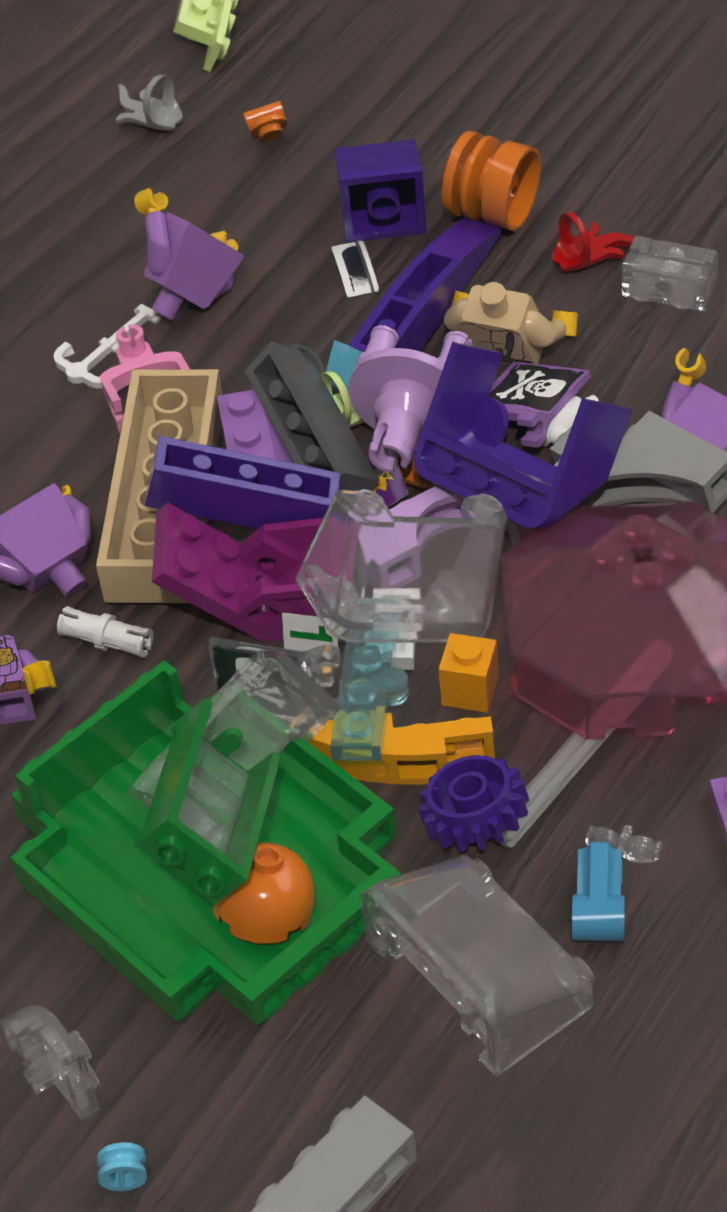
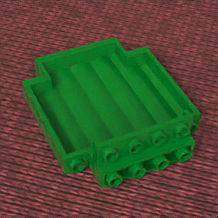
M163 660L149 672L140 675L130 687L113 700L105 702L95 714L77 728L66 732L60 741L38 758L30 760L15 775L18 789L11 794L17 818L37 837L23 843L18 851L10 857L19 884L173 1020L178 1021L195 1011L215 989L250 1021L258 1025L276 1014L295 992L313 982L333 959L350 950L367 929L387 918L403 900L401 872L378 855L397 834L394 808L233 683L229 684L218 694L210 696L207 700L213 705L203 734L205 739L211 742L227 728L239 729L243 733L242 744L229 757L247 771L273 751L281 757L258 842H272L283 845L298 853L312 873L315 892L314 912L308 927L302 932L301 926L294 931L288 932V940L279 943L257 944L235 937L229 933V924L224 922L221 917L219 922L213 914L212 903L134 846L136 839L142 834L173 737L171 732L172 726L192 709L191 706L183 701L177 670ZM190 776L187 788L215 810H221L227 818L230 805ZM184 797L177 819L218 849L224 827L222 825H213L209 820V815Z

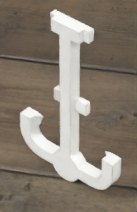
M143 304L139 305L134 310V313L137 315L124 325L127 336L130 335L128 325L134 324L141 327L147 321L156 324L161 320V316L157 315V312ZM116 332L108 339L106 337L99 341L100 346L82 362L71 363L64 359L75 354L72 345L64 342L54 353L56 367L66 373L67 379L71 383H85L92 388L102 389L100 377L89 373V370L110 352L116 353L119 347Z

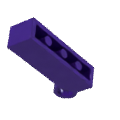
M159 435L149 473L144 506L160 509L168 502L193 516L259 529L264 524L334 516L347 523L345 516L336 510L340 473Z

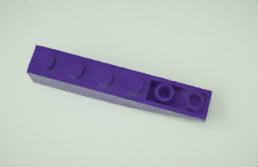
M463 218L445 230L406 267L384 294L348 346L365 352L373 328L384 325L394 329L398 334L399 339L395 348L421 351L451 306L455 290L462 292L501 236V228Z

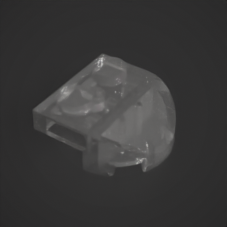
M37 1005L24 1007L0 1022V1029L5 1042L10 1050L17 1049L21 1055L22 1065L25 1067L23 1075L36 1095L55 1084L81 1121L100 1110L94 1091L96 1087L100 1086V1083L92 1067L87 1062V1060L92 1058V1055L84 1039L76 1030L68 1034L51 1011Z

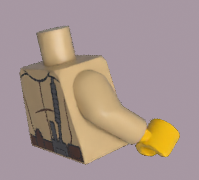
M490 282L484 286H472L470 294L455 290L452 304L445 313L444 323L452 331L460 330L468 335L466 340L471 338L472 346L503 353L501 363L512 364L515 361L538 364L544 347L559 341L565 335L576 336L579 313L553 311L552 320L549 321L538 311L530 295L505 290L502 284Z

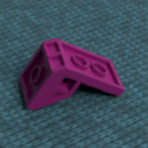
M167 502L156 512L152 583L262 642L284 641L282 612L321 617L349 595L350 524L336 516L264 524L240 543L229 535L223 534L198 520L193 515Z

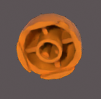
M258 842L248 880L213 905V914L218 922L221 917L224 922L229 924V933L239 939L257 944L279 943L288 940V932L294 931L300 926L302 932L308 927L313 915L315 892L312 873L301 856L290 848L272 842Z

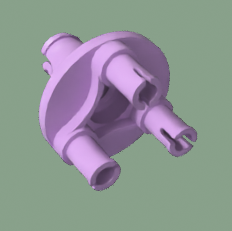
M384 325L373 328L366 351L359 355L350 377L348 394L357 414L369 426L375 429L369 445V459L378 469L394 473L400 457L402 458L400 464L405 469L411 462L412 454L419 440L452 341L472 345L471 338L466 340L468 337L466 333L461 331H450L447 333L440 356L436 358L412 349L395 348L399 337L394 329Z

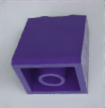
M415 139L335 148L346 243L427 233L423 172Z

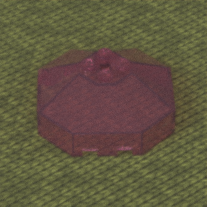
M693 501L575 507L553 526L547 529H534L501 556V605L504 614V634L509 661L510 690L513 695L585 740L605 739L606 729L634 727L635 737L669 735L675 730L677 698L700 697L707 705L721 704L726 700V519ZM650 553L652 554V562L643 561L636 564L634 554L644 556Z

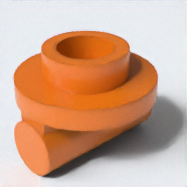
M280 100L243 113L250 135L255 138L260 137L262 141H269L279 137L283 133L282 129L288 124Z

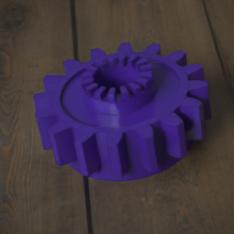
M482 755L458 758L447 763L428 779L427 789L420 792L423 804L418 806V810L429 838L431 840L438 838L441 847L444 849L456 842L459 852H465L470 843H476L480 851L485 850L486 840L493 838L495 841L502 843L505 841L502 832L505 829L517 831L520 827L516 817L528 815L526 802L530 801L524 780L521 779L517 767L509 769L504 759L497 760Z

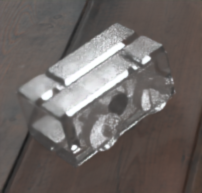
M635 236L630 252H628L622 267V295L642 302L652 301L673 305L679 309L690 308L705 311L717 280L718 251Z

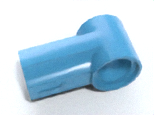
M590 842L587 847L578 849L577 895L572 897V940L624 942L625 896L621 895L623 861H621V850L615 849L609 842Z

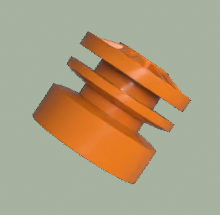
M470 130L463 133L452 149L443 177L442 205L445 212L459 217L464 215V218L473 221L483 217L486 224L514 232L518 230L529 216L539 187L541 157L538 149L509 140L500 144L498 138L489 135L484 137V135Z

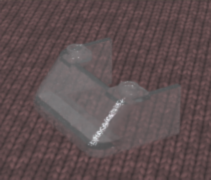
M260 650L249 658L210 700L213 705L203 737L211 742L227 728L239 729L243 733L242 744L229 757L248 771L273 751L278 755L290 741H297L301 737L306 741L311 740L327 722L323 715L325 713L336 715L342 706L284 651ZM170 744L135 780L126 793L147 814ZM190 776L187 788L215 810L219 809L225 813L230 805ZM184 797L177 819L214 846L221 839L224 827L222 825H213L209 820V815Z

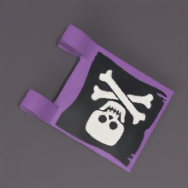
M514 361L493 382L489 397L504 404L508 411L509 420L517 421V424L520 426H528L525 436L521 438V445L538 448L544 443L553 418L591 378L590 370Z

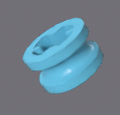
M125 1142L113 1143L102 1148L97 1154V1163L101 1168L98 1172L99 1185L111 1191H128L143 1185L147 1180L146 1167L143 1166L146 1162L145 1149L140 1145Z

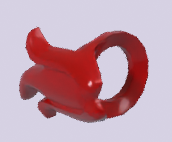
M565 212L559 217L560 237L555 246L552 260L556 265H560L562 272L577 271L607 259H624V253L620 247L638 248L646 244V239L617 232L599 236L600 227L597 223L592 222L591 229L587 232L583 222L575 213ZM571 221L576 225L580 235L572 236Z

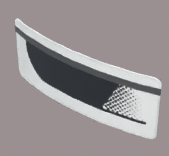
M363 241L331 247L347 297L368 294L379 290Z

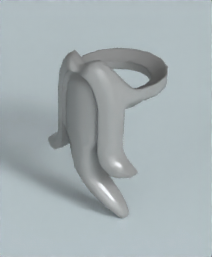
M156 75L152 78L147 88L143 89L139 94L141 102L131 99L126 88L121 84L118 85L119 99L125 113L117 116L116 123L118 125L132 123L156 130L174 131L176 125L183 121L181 109L175 99L174 83L168 75ZM159 83L163 86L162 100L151 97L153 89Z

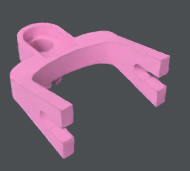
M134 324L128 325L129 336H127L124 326L118 329L116 338L119 342V347L116 353L119 365L106 370L100 375L102 390L119 432H121L124 416L121 399L117 392L130 384L132 370L190 369L179 352L171 351L153 354L150 345L144 341L142 327Z

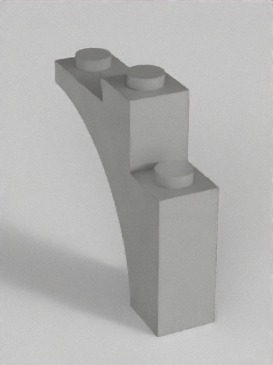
M648 411L636 424L629 427L626 431L607 481L553 526L547 529H534L524 527L506 517H503L513 546L527 553L540 540L569 521L587 513L619 504L667 502L690 506L712 515L727 499V452L659 415ZM571 428L567 432L562 433L550 448L555 463L554 466L558 467Z

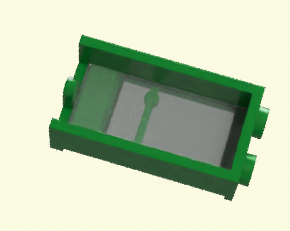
M204 698L172 726L171 732L173 737L142 834L136 839L134 846L215 905L248 880L281 757L273 751L250 770H245L229 757L242 744L243 733L239 729L227 728L211 742L203 737L213 705Z

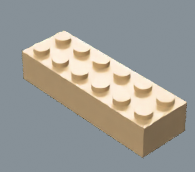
M219 369L132 370L96 564L105 603H189L152 583L156 512L159 509L144 505L149 473L159 435L219 447L222 424L217 396L223 395ZM194 516L198 520L207 524V518Z

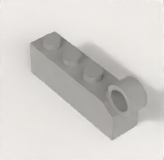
M364 1095L352 1109L345 1108L336 1116L331 1124L330 1131L315 1146L310 1145L298 1155L293 1169L278 1184L272 1183L263 1190L256 1201L255 1208L251 1212H368L417 1160L414 1132Z

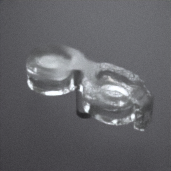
M590 825L586 836L587 845L590 842H609L612 847L621 850V857L636 863H651L658 860L663 847V841L655 842L649 837L631 836L633 828L629 825L623 827L620 837L613 830Z

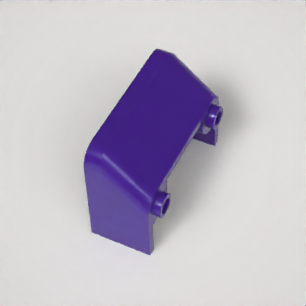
M452 341L415 448L414 465L417 472L423 478L524 527L547 529L553 526L607 481L632 409L582 398L558 467L503 442L509 424L508 411L502 402L489 397L503 353Z

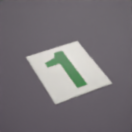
M282 612L284 650L339 656L337 619Z

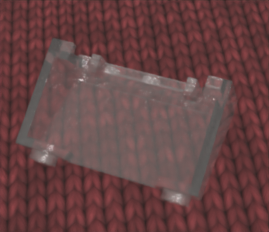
M337 490L295 580L328 632L347 642H447L450 633L483 638L491 622L507 515L502 508V504L495 496L488 494L472 495L465 498L460 509L463 518L393 516L384 504L383 498L371 490Z
M465 855L381 880L361 893L367 943L381 957L390 952L397 960L404 955L460 1013L461 1027L467 1035L474 1032L484 1042L486 1050L479 1054V1059L495 1077L501 1075L594 1007L591 985L594 982V976L589 966L580 957L575 956L572 958L494 881L489 868L478 858L472 860Z

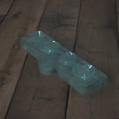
M350 616L330 744L332 760H382L388 707L402 704L409 696V683L406 672L398 667H394L399 631L397 616Z

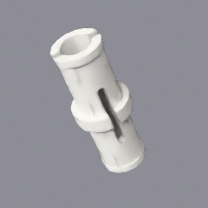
M68 606L62 610L63 614L68 615V617L62 614L59 615L57 622V632L59 635L93 643L96 649L107 651L108 648L145 658L148 655V650L152 648L154 638L152 629L117 621L114 615L104 613L98 616Z

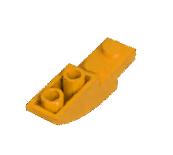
M391 713L364 714L358 717L333 720L320 719L294 724L295 732L356 780L395 785H426L429 783L428 779L440 768L458 758L473 755L495 758L491 716L462 718L456 721L430 724L416 723L393 728Z

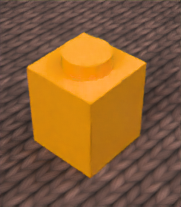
M450 633L439 666L442 706L488 713L499 678L497 640Z

